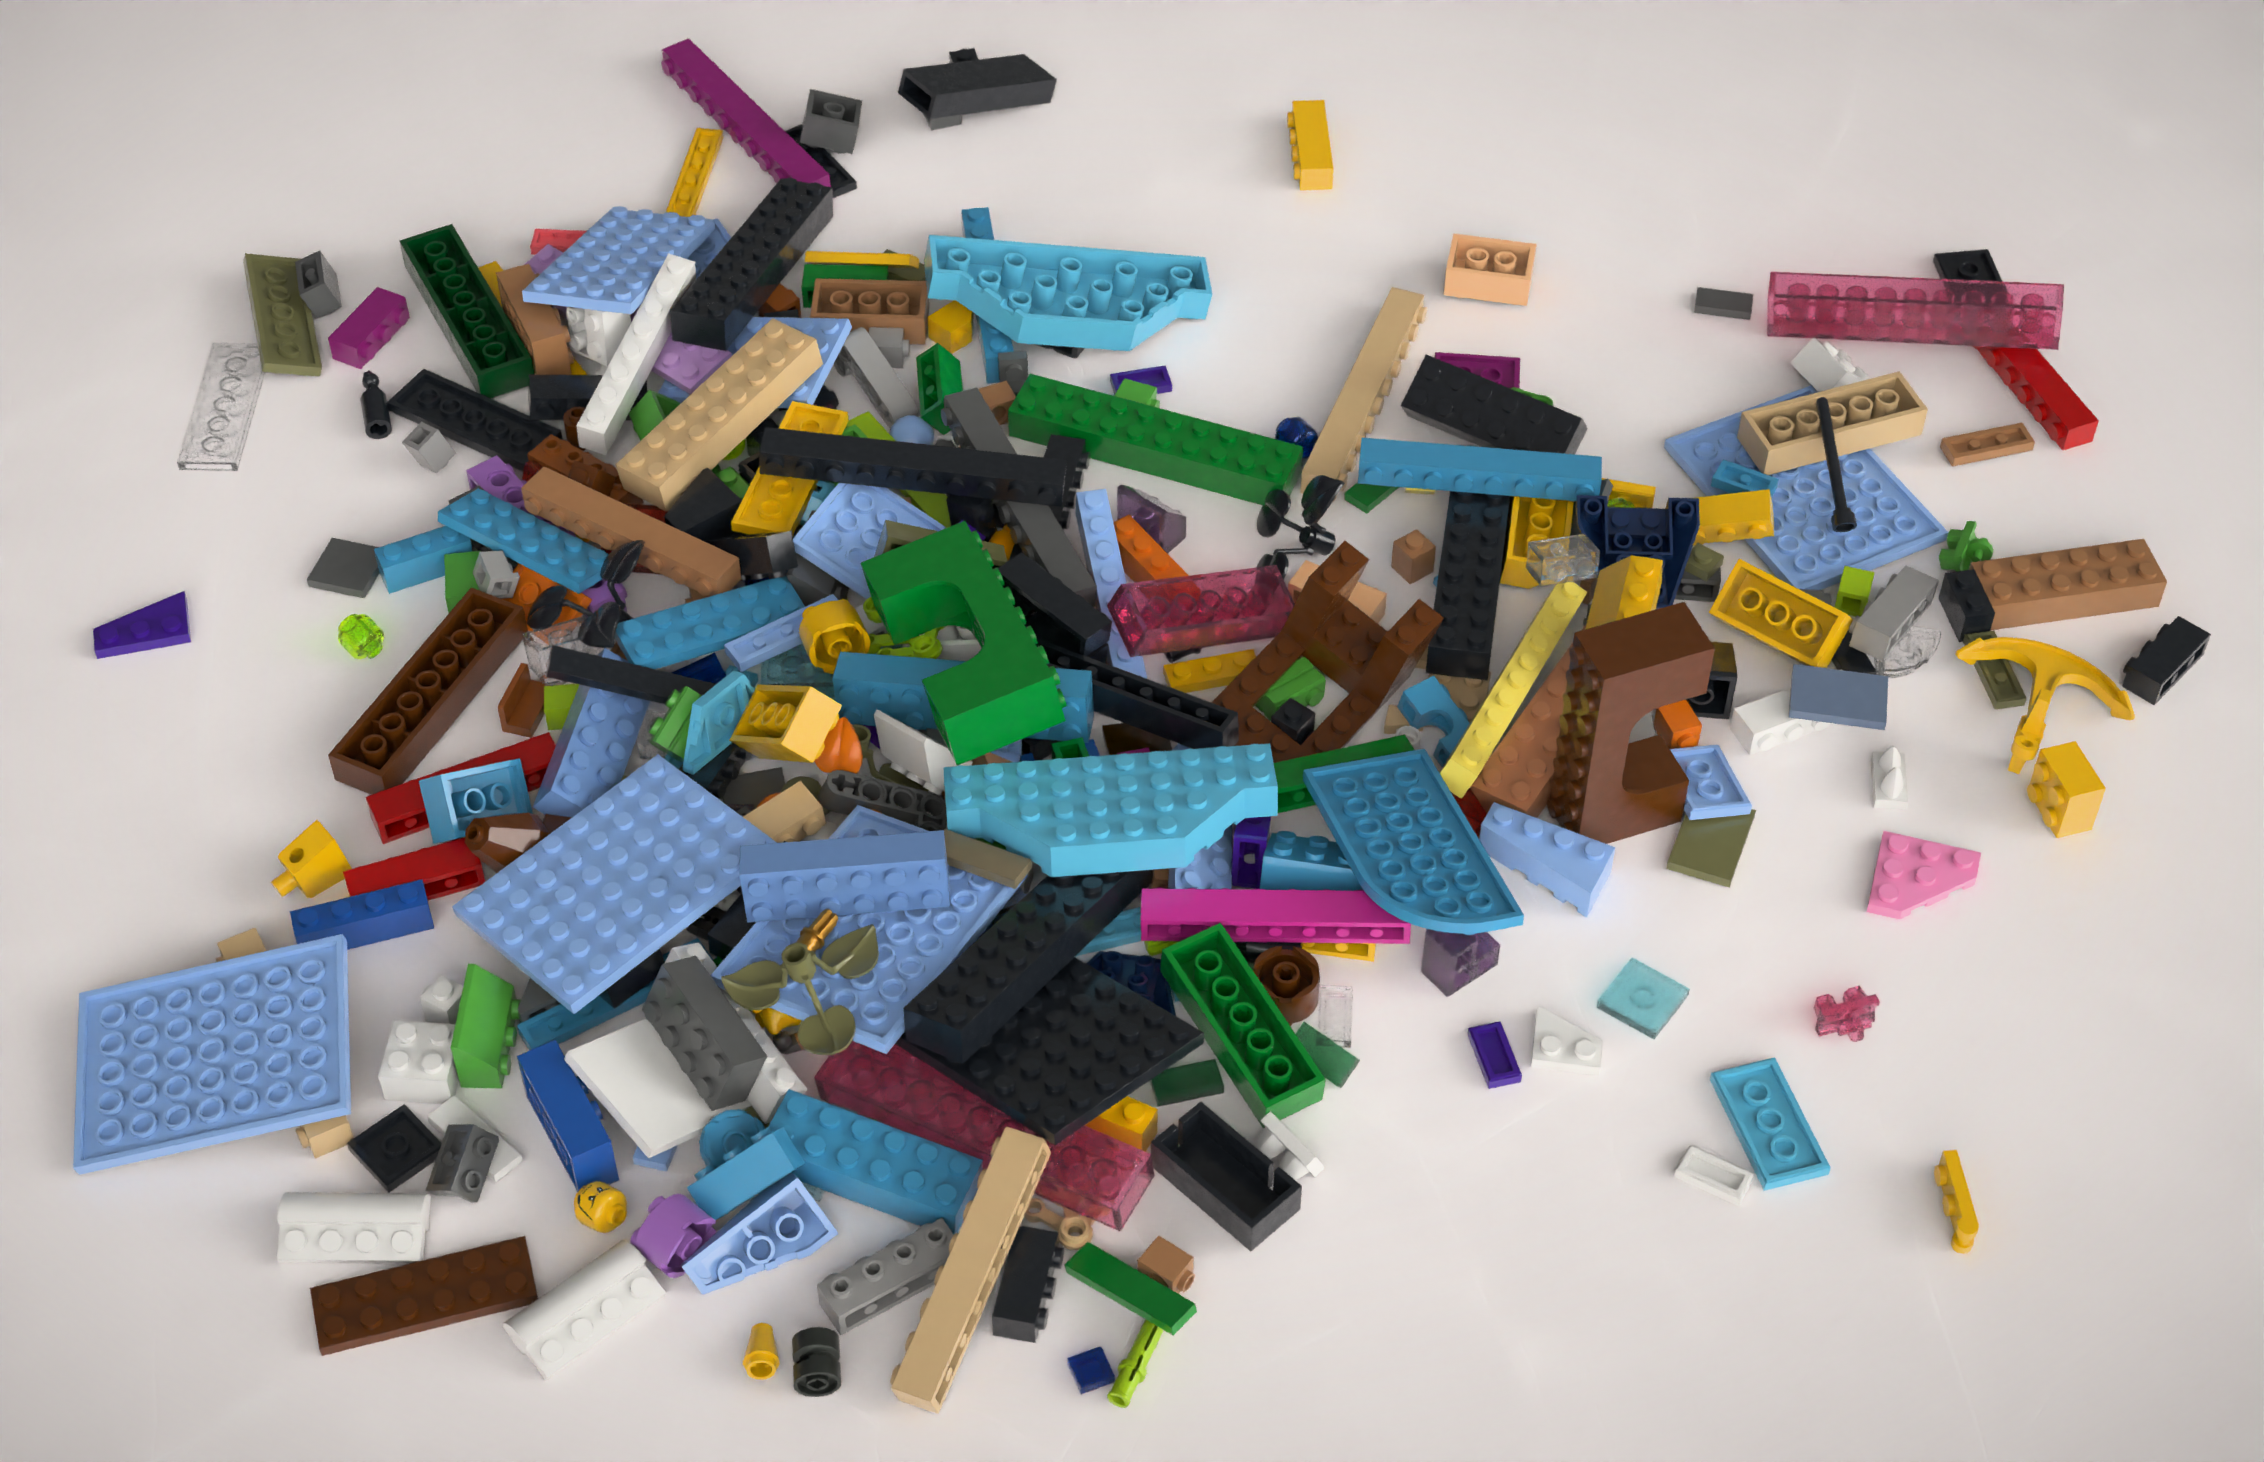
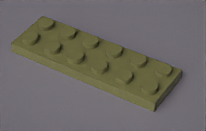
M245 253L243 264L262 372L320 377L322 365L312 312L299 295L295 262L300 259Z

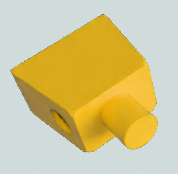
M316 820L279 853L278 859L286 871L272 880L271 884L282 898L296 887L307 898H313L344 880L343 871L350 870L352 867L335 839Z

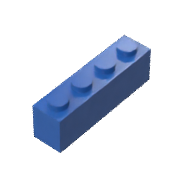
M422 879L290 911L297 944L343 934L347 940V950L435 929Z

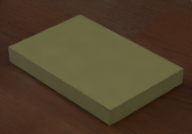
M1751 809L1750 814L1696 820H1689L1685 814L1666 869L1730 888L1753 824L1756 810Z

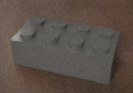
M696 955L662 964L642 1008L646 1019L651 1022L662 1038L664 1045L669 1048L682 1071L687 1074L700 1097L705 1100L712 1111L746 1101L768 1056Z

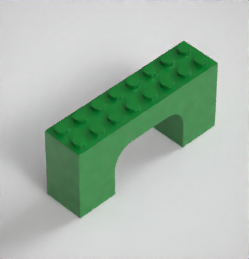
M966 521L860 563L874 608L894 645L935 628L960 626L971 631L981 647L979 653L972 659L922 679L935 725L957 766L1064 722L1065 717L1062 708L1067 706L1060 688H1056V685L1061 683L1055 667L1047 666L1049 660L1043 646L1037 647L1035 645L1038 644L1036 635L1031 626L1025 627L1026 619L1020 606L1014 608L1015 600L1010 588H1003L1004 581L999 569H992L994 564L988 550H981L983 544L976 530L971 532Z

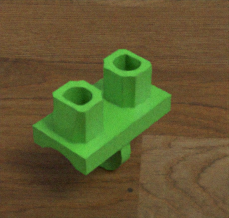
M1967 521L1964 530H1949L1947 535L1948 549H1941L1939 554L1941 569L1955 570L1956 572L1969 570L1971 562L1985 561L1992 558L1994 553L1992 545L1986 538L1978 539L1974 533L1977 526L1976 521Z

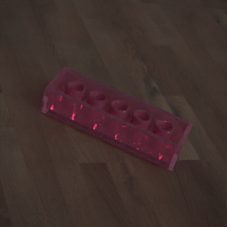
M1277 565L1121 584L1107 604V607L1129 656L1135 657L1275 638L1283 629L1295 603Z

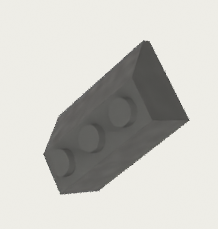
M811 511L809 519L815 513V511ZM796 553L798 567L788 569L787 578L805 607L832 594L838 600H847L849 587Z

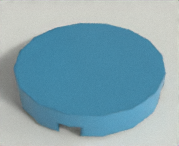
M740 1109L726 1110L711 1118L703 1128L699 1140L700 1155L706 1167L713 1164L716 1169L725 1163L722 1156L740 1145L745 1150L754 1143L750 1138L765 1129L763 1123Z

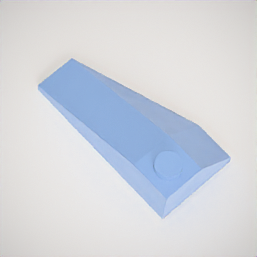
M790 1173L759 1193L681 1266L700 1292L706 1294L744 1280L745 1277L763 1270L769 1271L777 1268L778 1265L797 1258L799 1260L810 1256L836 1236L838 1232L799 1178Z

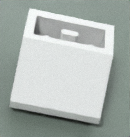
M567 307L566 316L568 319L571 351L609 366L631 324V315Z
M1815 337L1790 362L1818 392L1869 378L1860 367H1855L1851 363L1852 358L1842 349L1838 350L1828 340L1822 343Z

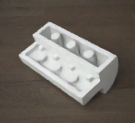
M285 1192L281 1197L276 1219L280 1224L276 1260L279 1262L414 1263L423 1261L425 1231L429 1229L431 1195L421 1193Z
M622 1240L502 1324V1327L523 1355L526 1353L542 1377L547 1381L665 1297L666 1292L645 1265L647 1260L630 1242Z

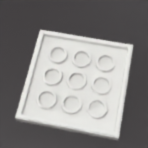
M646 1018L567 1051L564 1058L567 1064L648 1159L700 1135L705 1125L714 1116L726 1110L740 1109L744 1111L751 1106L746 1099L744 1102L712 1111L705 1100L700 1097L687 1074L682 1071L669 1048L664 1045L662 1038L651 1022Z

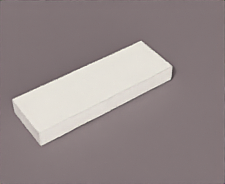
M455 1095L427 1115L429 1123L443 1136L448 1125L474 1124L498 1136L499 1142L487 1174L495 1183L523 1162L522 1156L517 1150Z

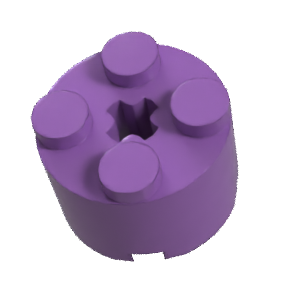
M674 1194L666 1199L663 1196H659L650 1204L648 1208L649 1215L642 1226L632 1234L630 1242L670 1278H678L686 1273L681 1265L716 1234L717 1230L712 1227V1224H716V1221L683 1194Z

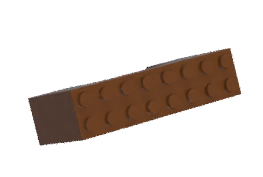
M1684 601L1574 632L1573 644L1569 650V670L1566 671L1567 685L1566 692L1563 693V712L1559 717L1560 732L1559 737L1556 738L1557 753L1556 758L1553 759L1554 773L1553 779L1550 780V800L1547 801V809L1553 819L1556 818L1562 828L1608 844L1681 822L1689 783L1688 777L1660 734L1630 743L1629 737L1635 724L1650 711L1667 704L1705 694L1707 691L1715 647Z

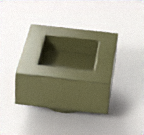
M1697 543L1691 550L1685 571L1707 582L1723 565L1724 556Z

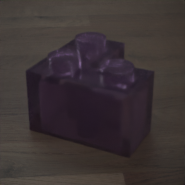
M1427 929L1425 931L1421 973L1448 998L1498 965L1500 944L1488 932L1465 935L1462 933H1447Z

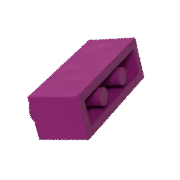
M377 287L328 337L332 358L362 369L409 320L410 316L406 297Z

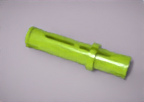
M1146 1319L1135 1338L1127 1358L1121 1360L1117 1368L1119 1374L1107 1395V1399L1117 1407L1126 1408L1129 1406L1138 1383L1143 1382L1147 1375L1145 1368L1164 1331Z

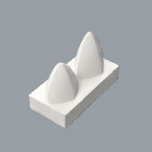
M1890 746L1885 752L1873 751L1871 756L1874 808L1906 810L1908 790L1905 753H1899L1894 746Z
M1271 1111L1261 1120L1266 1128L1258 1136L1254 1146L1269 1159L1276 1157L1287 1149L1288 1151L1283 1156L1279 1167L1294 1180L1301 1178L1308 1172L1316 1177L1325 1168L1317 1157Z

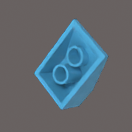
M520 758L419 780L433 844L465 837L466 828L474 818L511 813H533Z

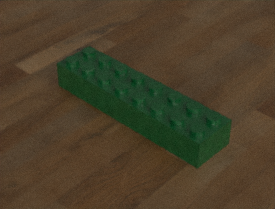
M453 224L399 240L405 268L476 392L489 398H495L529 386V374H534L532 358Z

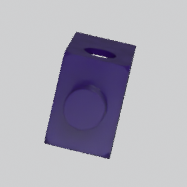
M1271 816L1244 818L1236 825L1231 870L1232 886L1260 889L1263 856L1270 839ZM1255 854V863L1249 864L1245 862L1244 856Z

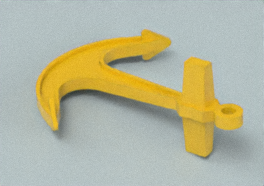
M2000 637L1986 640L1978 638L1955 653L1959 659L1970 665L1975 664L1977 660H2012L2027 668L2032 674L2033 681L2027 715L2021 716L2014 736L2015 739L2011 746L2012 757L2008 771L2016 774L2020 773L2026 760H2033L2037 755L2046 727L2044 719L2054 691L2060 684H2077L2089 689L2111 708L2110 713L2112 717L2125 720H2134L2135 718L2132 705L2125 690L2120 691L2107 675L2086 660L2061 648L2023 638Z

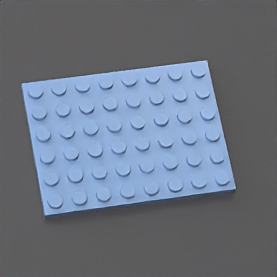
M1810 385L1743 411L1817 393V391ZM1743 411L1665 439V450L1706 496L1731 494L1711 486L1712 477L1723 459L1760 472L1737 438L1741 413ZM1869 448L1838 457L1847 507L1851 508V512L1855 513L1857 527L1847 532L1833 531L1831 517L1833 516L1835 505L1827 461L1824 460L1769 475L1779 479L1778 487L1771 497L1774 513V536L1744 540L1778 579L1798 589L1822 590L1840 583L1844 566L1866 571L1873 570L1946 541L1948 531Z
M657 754L453 905L452 908L460 920L570 1012L575 1014L741 886L739 876L740 846L777 842Z
M857 805L829 839L927 832L928 830ZM948 865L950 907L839 915L837 925L824 939V946L815 951L816 957L821 959L825 949L835 940L871 924L876 929L879 957L875 967L869 973L854 979L842 977L839 971L835 975H830L815 964L816 971L810 981L823 1011L825 1012L836 1005H842L852 1013L856 1024V1031L852 1041L887 1054L905 1032L903 1008L978 940L1025 881L1028 874L1018 887L1014 889ZM817 917L756 922L710 976L719 988L726 990L721 980L722 976L730 975L747 965L764 960L774 961L781 965L783 963V950L788 945L796 943L800 937V931L804 927H809ZM788 974L787 986L779 988L780 998L777 1003L769 1008L801 1021L810 1016L818 1015L805 983L793 981Z
M343 934L79 993L73 1168L79 1175L351 1114L347 940Z

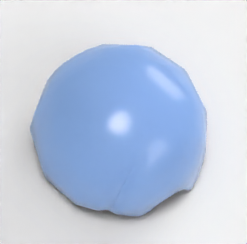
M906 415L897 419L889 432L895 441L933 445L934 431L925 420L915 415Z

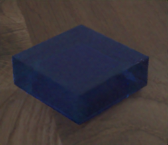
M1102 1346L1067 1358V1365L1080 1394L1115 1382V1375Z

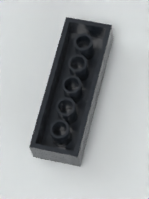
M1427 354L1400 405L1408 417L1480 447L1576 454L1588 429L1581 417Z

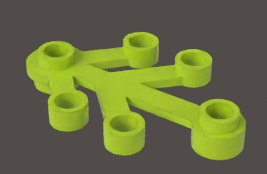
M869 597L863 604V610L869 620L874 623H882L874 608L872 598ZM945 626L935 628L924 635L899 643H908L910 647L892 649L891 647L880 649L882 646L894 645L889 634H868L870 637V649L867 654H875L877 652L878 655L937 659L943 649L937 636L938 632Z

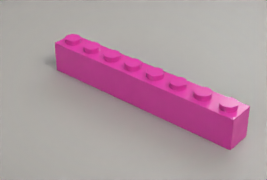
M1142 888L1141 941H1182L1221 923L1233 942L1410 944L1411 924L1382 909L1364 890Z

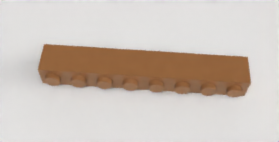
M545 466L521 487L525 509L531 514L545 518L556 526L568 529L579 537L589 539L604 549L612 551L623 544L643 540L645 543L637 563L655 573H660L673 579L678 584L694 589L703 596L710 597L730 591L741 580L738 557Z

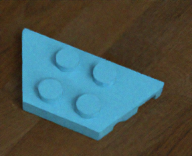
M733 670L692 704L683 762L684 772L694 775L732 743L729 740L756 689L750 685L749 679L743 673Z

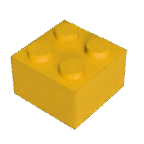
M2073 741L2040 749L2030 784L2027 787V793L2030 801L2035 803L2041 812L2045 825L2051 828L2056 838L2092 830L2106 788L2077 742Z

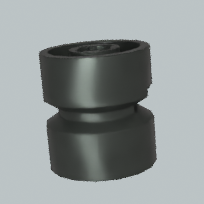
M822 1327L807 1328L796 1333L792 1338V1356L795 1363L793 1365L794 1389L799 1394L810 1397L826 1396L839 1390L841 1387V1367L838 1361L840 1359L839 1335L831 1329Z

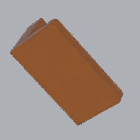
M521 663L498 704V713L503 732L532 738L545 714L544 686H554V684L531 680L528 664Z

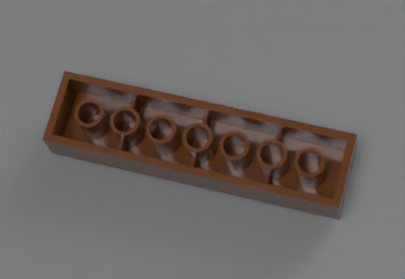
M471 587L328 754L334 779L371 795L403 784L526 636L528 629L524 608Z

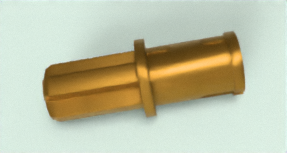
M824 909L809 927H804L800 931V937L796 943L805 944L809 951L815 952L821 949L825 944L824 939L837 925L838 916L832 913L830 909Z

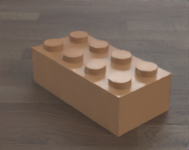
M529 264L497 272L502 309L532 358L534 374L572 375L570 364L574 363L571 349L567 347V343L571 341L566 325L561 326L558 309H552V305L523 302L522 291L539 276V273L534 274Z
M815 279L810 318L849 319L852 325L851 331L863 327L868 333L869 327L904 328V340H909L911 345H926L927 317L929 316L930 308L926 281Z

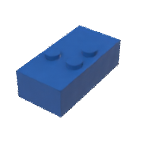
M556 1039L518 1055L517 1060L526 1097L576 1191L578 1192L583 1186L594 1181L605 1182L608 1185L619 1181L612 1143L600 1121L603 1119L601 1110L595 1100H588L586 1096L589 1094L588 1087L578 1076H575L571 1067L564 1060L565 1056Z

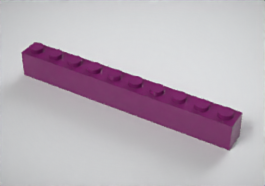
M689 38L662 49L663 61L661 66L667 76L670 75L676 81L678 87L684 89L692 101L697 102L703 108L706 115L711 116L718 126L731 136L736 144L741 145L747 155L753 157L759 163L761 169L767 171L773 177L776 184L781 178H794L800 182L820 183L822 186L830 187L829 173Z

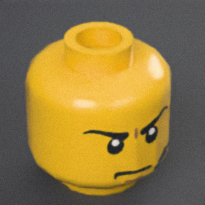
M591 1182L583 1186L575 1196V1216L581 1224L597 1232H611L621 1225L626 1218V1196L620 1190L605 1182Z

